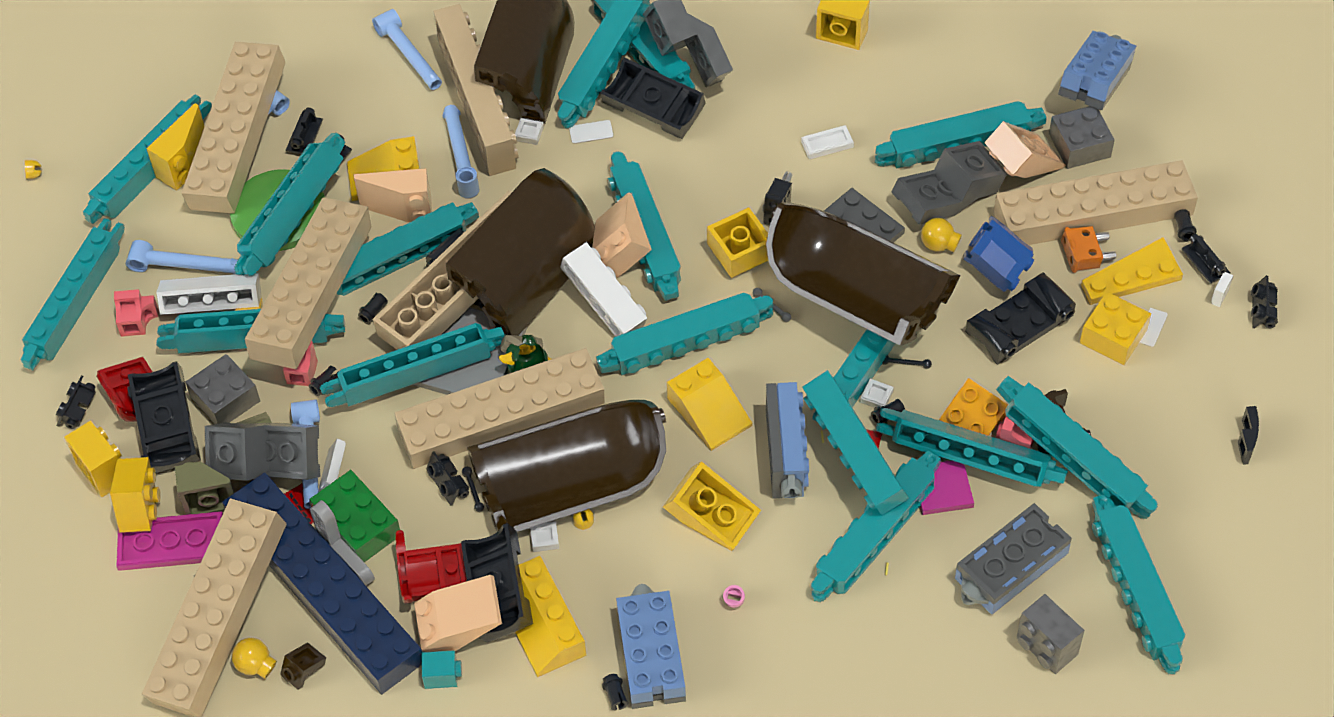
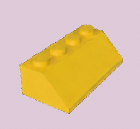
M541 556L519 564L524 597L530 602L533 624L516 631L515 634L537 677H540L587 656L585 640Z

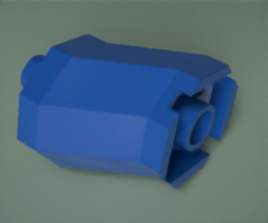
M992 215L989 218V223L985 222L971 240L969 245L973 247L970 252L966 250L963 255L965 261L974 266L990 282L1004 292L1007 289L1012 292L1020 281L1018 276L1023 270L1027 272L1035 260L1032 258L1034 255L1033 248L1023 242Z

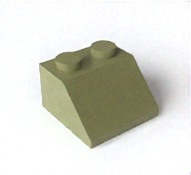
M201 461L195 463L187 462L183 465L174 466L177 493L186 515L225 511L222 502L234 494L228 477Z

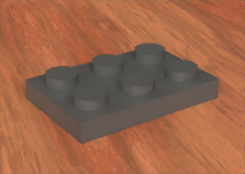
M850 188L824 210L893 243L905 233L904 226L854 188Z

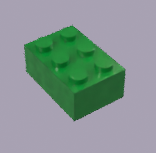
M351 469L309 499L311 507L321 500L328 505L335 516L341 539L363 562H366L396 540V531L400 530L398 519Z

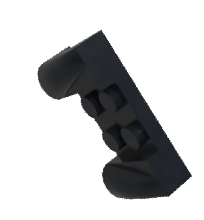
M627 58L622 60L613 82L600 93L604 104L622 112L624 109L629 110L661 125L663 131L680 139H683L706 104L704 93Z
M1042 272L1025 283L1022 291L991 311L984 309L968 319L965 332L980 340L998 365L1058 325L1074 316L1076 303L1051 278Z
M177 361L172 362L169 366L155 372L128 374L130 386L127 389L129 397L134 404L143 450L141 458L149 457L150 466L155 468L156 473L174 469V466L183 465L187 462L201 461L197 437L193 432L185 393L187 389L183 370Z
M506 523L502 525L498 532L489 537L461 541L467 581L492 575L494 576L502 624L478 638L488 643L532 625L533 619L530 602L524 597L517 555L521 554L517 531Z

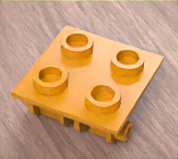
M968 378L939 420L989 436L999 421L1004 422L1006 418L1005 409L1008 404Z

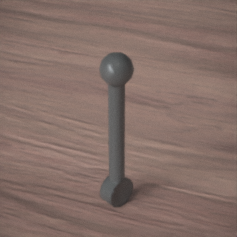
M753 289L754 298L763 297L762 289ZM773 303V310L782 316L784 322H789L791 320L790 313L782 311Z

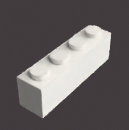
M586 242L563 258L560 268L615 336L644 327L647 320L644 308L633 301L628 288L624 285L621 286L616 280L614 271L609 266L606 267L600 254L595 248H591Z
M258 273L252 276L235 274L160 280L156 292L160 315L259 307L262 296Z

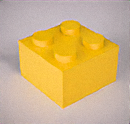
M821 0L817 7L816 39L860 50L868 31L870 0Z
M749 207L707 226V245L731 278L769 261L766 247L768 232Z
M1106 292L1084 324L1080 344L1125 365L1147 332L1152 313Z
M90 420L64 436L76 465L99 495L104 497L111 491L117 459H121L122 454L114 443L112 445L109 444L107 441L109 438L101 426L96 428Z
M149 457L117 459L110 496L120 533L151 531L152 522L157 519L156 503L160 502V489L155 487L156 471L154 467L151 468Z

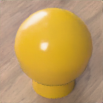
M933 218L927 221L921 231L923 244L928 249L938 252L945 249L955 252L962 237L961 234L954 231L951 223L943 218Z
M245 638L239 641L232 651L234 667L246 675L258 674L265 679L277 663V660L269 656L268 647L257 638Z

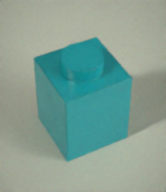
M455 650L422 652V679L425 689L457 687V677H462V662L456 659Z

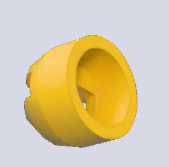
M25 160L26 179L40 176L42 171L35 170V168L42 167L38 161Z
M587 509L573 514L574 525L581 530L590 528L594 523L593 512ZM581 514L586 515V521L582 520Z

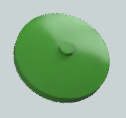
M278 169L263 172L245 182L235 214L230 213L233 228L240 239L290 170ZM323 191L315 198L312 208L306 211L301 218L300 225L292 231L288 237V242L279 251L296 247L322 198H325Z

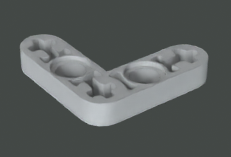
M321 500L311 507L310 511L317 532L365 586L374 581L375 577L369 567L341 539L335 516L328 505Z

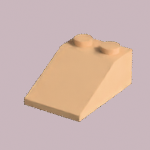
M1004 121L985 141V144L990 148L989 154L997 161H1001L1005 165L1003 167L1005 172L1012 177L1016 175L1028 178L1063 169L1066 166L1037 133Z
M426 168L354 174L359 204L368 206L370 211L405 222H412L416 218L432 212V200Z
M629 192L596 220L592 247L598 251L606 267L609 266L618 278L652 250L632 193Z
M492 575L433 591L414 603L422 651L425 652L457 651L502 624L495 580Z

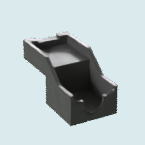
M656 0L643 13L661 55L664 56L687 46L706 88L721 82L728 73L733 71L714 27L688 14L682 0Z
M980 141L944 149L934 170L898 178L891 192L913 214L914 220L918 224H923L933 218L944 219L955 216L978 198L997 194L1007 173L1000 163L989 154L985 146Z
M226 422L205 426L206 465L234 480L256 479L264 472L269 477L305 480L320 477V464H318L319 425L289 423L241 424Z

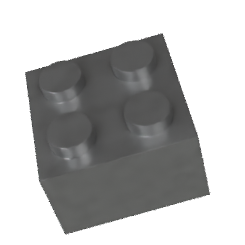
M1088 106L1054 115L1051 118L1049 135L1067 169L1111 158L1115 139L1099 109Z
M227 354L185 381L191 399L214 424L230 423L260 402L256 385Z
M1044 594L1022 612L1017 639L1025 650H1030L1037 657L1039 663L1044 668L1050 669L1054 674H1057L1078 656L1085 630Z

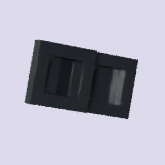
M1257 406L1246 407L1242 418L1244 429L1241 430L1238 447L1243 465L1249 464L1258 438L1259 417Z

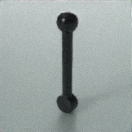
M888 355L882 362L883 365L888 363L923 366L925 369H929L932 366V362L929 359L917 361L889 358Z
M466 466L462 469V475L467 478L475 501L474 509L477 512H482L484 504L480 502L472 480V469Z

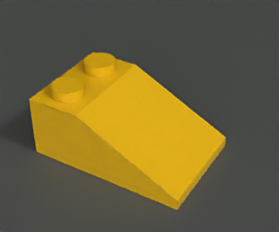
M196 103L146 148L156 178L176 191L185 184L205 128L199 105Z
M414 136L389 140L347 161L352 201L359 200L354 174L420 169Z
M709 358L667 382V399L711 451L753 426L752 421L725 377Z
M702 461L690 468L663 506L665 510L681 523L731 551L734 550L761 511V509Z

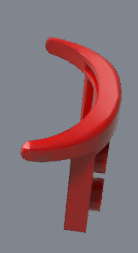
M144 357L97 371L96 377L114 404L115 411L122 420L127 422H137L134 404L129 397L127 389L130 386L128 374L153 372Z
M402 530L396 531L398 575L401 597L404 604L418 601L433 591L467 582L461 543L406 551L404 532Z

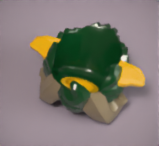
M506 335L501 342V351L505 355H500L499 359L507 364L511 373L551 360L543 349L542 338L534 337L533 335Z

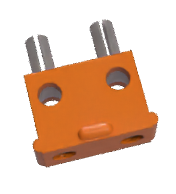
M1093 226L1065 228L1061 242L1073 273H1076L1078 270L1100 268L1102 261L1116 259L1115 251L1101 252L1098 241L1109 240V232L1095 233Z

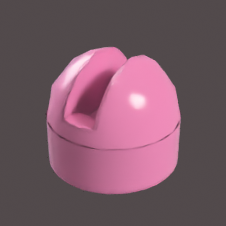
M731 585L725 589L723 598L729 607L737 608L744 603L745 594L740 586ZM728 595L736 598H741V600L736 601L728 599Z

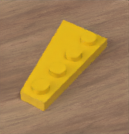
M1164 237L1083 279L1081 287L1090 305L1099 303L1106 292L1122 297L1181 281L1183 273Z

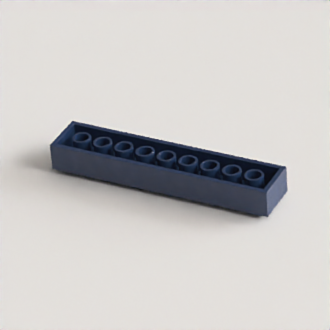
M265 472L222 502L224 509L229 500L234 499L275 511L286 522V527L269 566L381 695L422 665L421 647Z

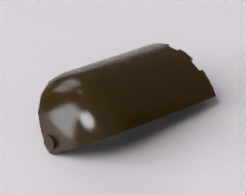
M496 1L474 64L475 81L492 86L502 93L505 90L513 96L512 101L519 107L523 119L546 124L574 37L575 21L568 1Z
M545 168L535 170L513 190L446 263L448 280L462 288L472 298L477 296L484 304L482 310L488 317L492 329L501 327L505 336H519L569 279L560 268L563 258L586 242L592 248L595 231L592 216L578 193L564 179Z
M781 202L772 212V221L769 227L766 247L769 264L777 279L791 291L898 345L912 342L917 338L916 333L921 328L926 330L937 318V315L934 314L941 302L944 304L948 302L961 276L852 222L825 211L801 204Z
M647 400L612 402L467 447L476 479H479L480 485L485 487L486 491L482 492V497L487 510L490 511L492 523L496 531L498 532L502 525L508 523L519 532L630 496L645 488L660 471L666 454V438L663 426L666 423V417L663 409H658L657 405Z

